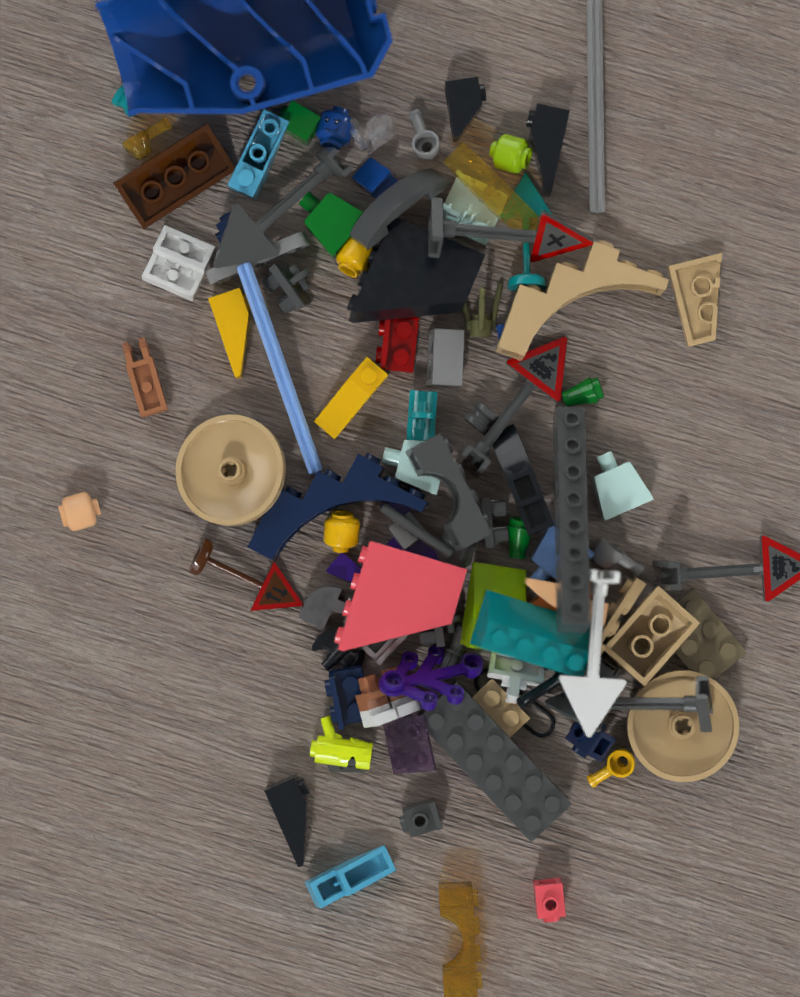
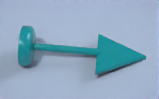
M526 172L498 219H523V229L530 230L531 218H539L543 210L550 214L552 213ZM523 242V274H517L509 278L507 288L510 291L516 292L520 284L523 286L536 285L541 288V291L546 289V279L543 276L530 274V242Z

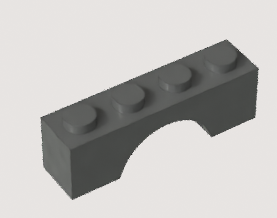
M440 433L405 451L417 476L436 478L449 489L453 500V510L449 520L443 527L456 551L462 550L492 534L489 529L491 528L490 520L485 513H481L477 505L478 497L472 488H468L464 480L466 477L464 469L459 463L455 462L451 454L453 449L447 438H443Z

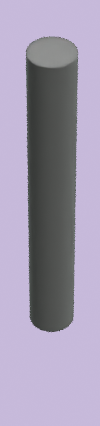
M387 502L380 510L381 513L447 560L454 552L453 549Z

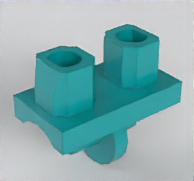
M410 390L406 440L426 441L435 436L438 392Z

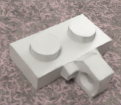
M491 651L487 677L502 680L501 686L507 687L505 702L516 704L520 689L526 690L527 685L538 686L543 683L545 672L543 667Z

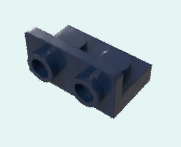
M362 665L329 670V680H324L327 697L332 696L334 706H330L332 723L337 722L339 730H344L345 725L362 722L355 695L361 694L358 679L364 677Z

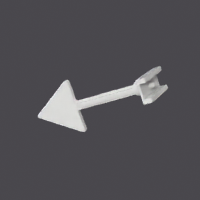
M589 569L590 595L593 596L587 675L585 677L559 676V681L587 737L593 735L627 683L624 679L599 677L605 596L608 593V584L620 583V572L603 569V571Z

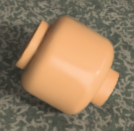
M87 492L64 497L62 505L58 506L63 526H68L71 531L95 526L97 522L96 516L101 515L97 498L91 500Z

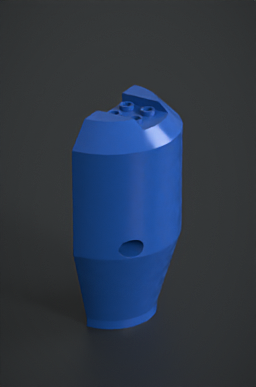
M102 0L95 2L119 68L128 105V116L138 113H249L371 78L375 75L393 42L386 14L382 13L374 16V13H377L376 10H378L375 0ZM245 76H252L255 79L256 84L251 91H244L240 88V80Z

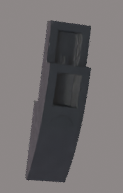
M514 424L505 427L492 446L527 534L530 536L555 525Z

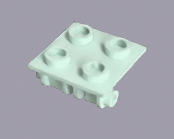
M459 172L443 204L444 220L456 221L458 224L495 227L509 195ZM467 237L485 246L489 238Z

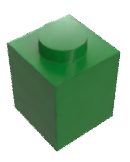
M292 100L289 106L284 105L278 116L289 121L286 134L309 146L316 134V128L321 117Z

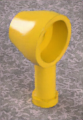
M626 749L613 751L609 755L605 767L587 776L589 784L595 788L600 782L612 775L619 778L629 776L635 768L633 754ZM619 757H626L628 764L621 763Z

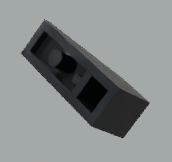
M537 103L535 111H529L526 127L531 128L529 137L544 196H550L570 110Z
M296 773L267 786L264 792L298 867H301L305 861L308 800L306 795L310 794L304 778L299 780Z

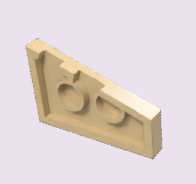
M722 253L667 267L687 348L716 340Z
M633 577L632 580L626 579L618 591L621 595L616 603L611 601L608 605L606 622L602 629L601 655L606 648L602 644L604 639H609L616 633L621 622L619 617L621 614L625 616L630 611L646 586V583L637 577Z

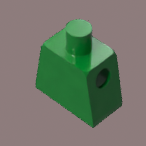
M308 192L299 202V205L310 213L304 221L305 226L326 252L335 259L339 249L348 240L351 230L364 212L330 192L322 201L311 192Z

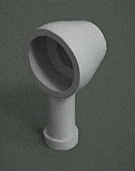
M420 109L412 110L409 113V118L412 120L416 135L412 140V148L418 157L424 160H433L440 149L439 138L435 132L426 129L422 111ZM426 148H432L431 151L424 152Z
M601 538L597 544L593 560L604 569L619 563L632 572L635 577H638L644 570V565L638 564L626 556L608 540Z

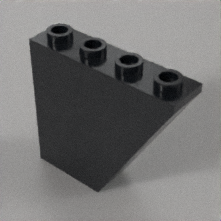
M399 218L394 219L387 225L389 234L382 239L379 248L373 247L368 259L371 267L368 272L363 270L357 286L361 287L358 296L352 295L347 306V310L351 311L349 321L360 323L462 312L486 254L444 237L440 257H428V230Z

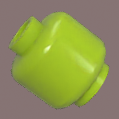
M503 134L498 141H493L489 156L493 158L495 168L518 174L523 169L528 168L533 150L529 147L526 139Z

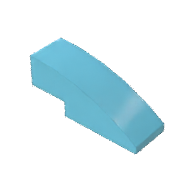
M382 845L326 870L304 883L315 906L323 908L396 871V868L385 845Z

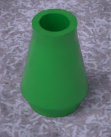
M588 377L562 392L566 407L599 403L600 399L605 398L598 377L593 379Z
M511 517L509 524H506L509 536V557L525 559L531 535L528 536L521 517Z

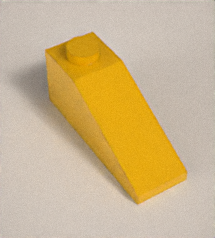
M237 288L208 298L234 376L236 379L243 378L251 320L249 310L251 308L246 293L243 294L242 290Z
M366 357L314 422L332 438L336 439L388 378V374Z

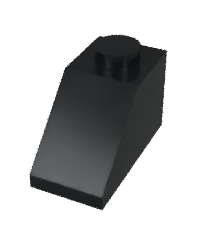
M478 77L445 82L444 89L453 142L460 140L481 111L482 101H486L485 85H479Z

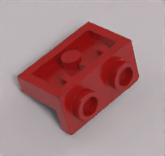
M419 318L380 320L378 335L383 336L382 347L377 346L375 363H381L380 368L382 370L413 373Z

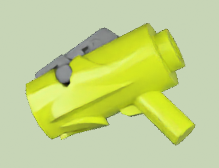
M331 716L320 718L325 736L318 735L317 740H312L310 757H315L314 763L327 764L330 772H366L369 770L373 743L353 737L343 739L340 734L335 733Z

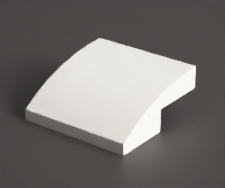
M164 225L153 247V254L142 274V280L193 302L213 256L215 246Z

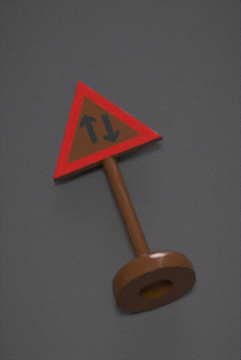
M204 538L189 568L188 573L199 575L207 563L259 588L260 591L250 611L304 606L274 561L264 582H261L210 558L214 545L207 538Z

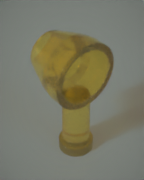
M164 116L159 122L137 133L121 144L131 156L139 160L152 152L150 140L166 130L169 131L172 129V126L166 116Z

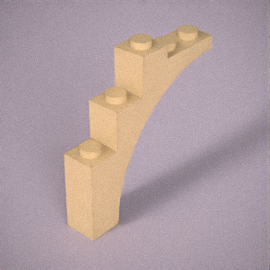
M594 241L588 250L582 271L577 270L578 267L568 262L555 265L545 293L540 292L541 288L536 285H519L495 352L522 361L533 337L541 326L558 310L573 301L596 292L617 289L638 290L660 296L666 290L669 279L663 278V274L655 270H647L646 272L636 268L637 265L633 262L626 260L617 261L620 250L614 249V245L609 242Z

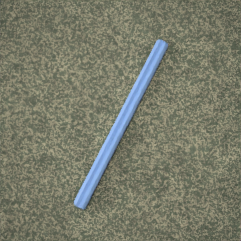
M250 262L237 266V270L309 474H315L317 471H322V465L252 264Z

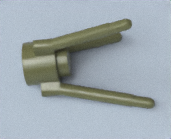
M498 282L490 320L489 315H485L484 287L479 289V315H472V320L466 300L463 315L465 330H470V337H492V330H496V317L503 282Z

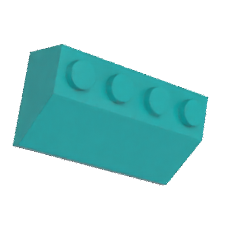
M486 590L470 644L567 675L583 677L588 663L590 632L589 628L585 633L557 632L556 611Z

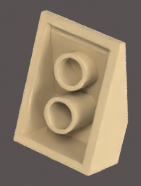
M657 586L620 622L616 633L603 641L602 644L606 646L604 652L619 666L623 667L637 682L645 686L696 629L700 622L662 588Z

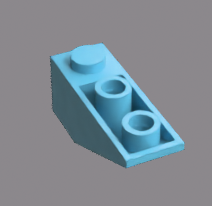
M265 109L263 110L228 183V187L231 190L256 202L269 175L289 121Z

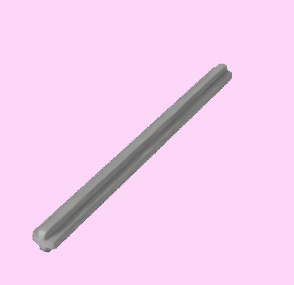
M587 0L589 211L592 214H601L605 211L602 0Z

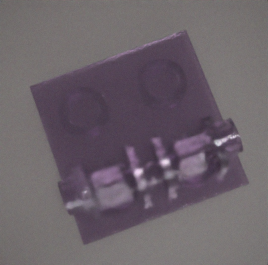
M406 715L383 724L393 774L436 771L425 715L407 717Z

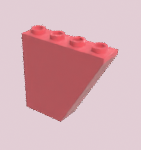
M370 541L368 547L362 546L358 562L363 563L360 574L354 573L350 589L355 590L352 601L346 600L342 616H346L347 620L344 628L338 627L334 643L339 644L338 650L347 651L452 624L467 569Z

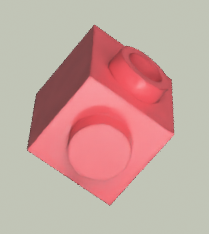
M561 879L533 880L537 918L543 919V922H556L560 920L559 917H566Z

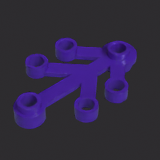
M431 646L428 649L427 657L416 674L406 676L409 670H413L418 666V655L415 652L407 651L402 654L401 662L396 670H389L383 674L379 680V688L387 696L396 697L403 694L420 701V706L428 711L434 710L437 707L438 696L434 692H424L413 686L421 685L447 696L446 698L449 703L457 705L463 701V688L457 685L452 686L439 680L464 675L467 678H476L482 672L483 658L476 653H467L463 655L461 664L432 670L436 664L442 662L444 650L442 647Z

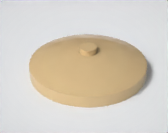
M221 415L197 426L185 439L176 461V482L180 495L186 505L202 519L222 526L247 524L264 515L277 501L285 482V457L277 438L261 423L242 415Z
M691 670L668 671L653 677L645 686L643 685L634 697L684 698L685 695L695 696L697 676L707 675ZM709 677L713 704V714H710L712 732L700 731L697 713L684 712V710H628L626 727L631 748L639 761L655 775L675 782L701 780L717 772L733 754L739 737L738 712L728 692L712 678Z

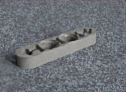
M305 231L295 233L272 243L279 252V256L250 263L254 270L308 247L310 243ZM240 264L211 268L206 271L205 274L210 286L239 276L237 266Z

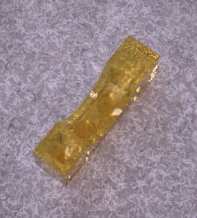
M471 881L438 883L440 917L452 921L459 928L463 936L462 947L457 956L450 962L442 965L444 997H478L477 989H482V972H476V962H481L480 944L475 945V934H480L479 917H474L473 906H479L478 889H472Z

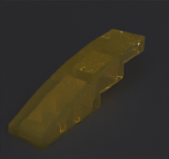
M464 142L443 161L467 189L509 228L537 229L539 216Z

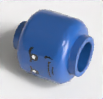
M333 106L332 110H325L321 113V119L316 128V137L320 140L322 146L341 150V147L349 145L355 121L348 115L349 111L347 109Z

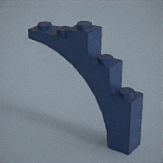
M368 452L365 457L357 454L343 483L340 482L341 476L327 469L325 474L317 471L303 500L300 499L302 493L289 486H287L286 490L282 489L277 501L263 515L247 547L271 560H277L289 540L303 526L319 515L339 506L357 502L384 501L405 505L425 513L429 503L424 501L426 495L410 488L409 492H406L399 488L401 482L386 475L384 480L381 479L385 470L383 466L379 465L381 459Z

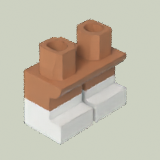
M398 666L381 670V675L383 676L389 670H396ZM376 674L358 679L361 694L355 695L364 728L379 726L421 710L418 700H413V698L403 694L392 697L382 693Z

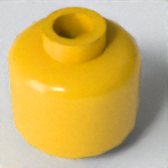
M350 236L336 254L338 269L345 275L353 278L361 276L363 270L368 272L371 267L368 259L373 247L367 250Z
M346 510L332 511L331 515L324 520L323 540L326 545L332 547L334 552L346 553L349 551V548L355 547L359 543L360 521L354 517L353 512Z

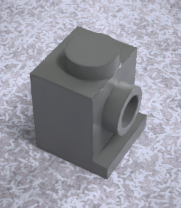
M434 798L402 808L403 816L399 817L401 827L404 833L409 831L411 838L443 829ZM423 816L425 823L418 825L415 823V818Z

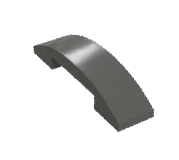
M433 168L415 172L401 179L384 191L364 211L350 232L351 238L369 250L389 234L387 229L389 223L423 196L431 200V197H436L451 185L450 180Z

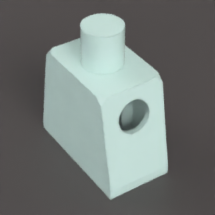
M404 440L401 451L385 447L382 463L397 467L396 479L437 495L440 480L429 476H417L405 452L424 441Z
M612 451L596 457L602 473L591 478L602 520H608L654 500L630 461L617 465Z

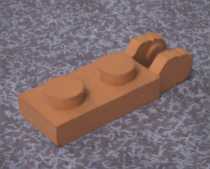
M142 337L139 338L138 344L144 359L134 361L133 350L129 342L122 343V348L127 362L125 366L141 418L168 411L169 409L154 358L151 357L146 338Z

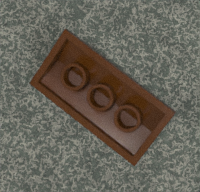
M206 122L113 182V184L142 228L145 229L233 173L235 167Z

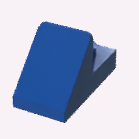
M371 157L352 177L374 199H377L384 191L398 182L391 175V171Z

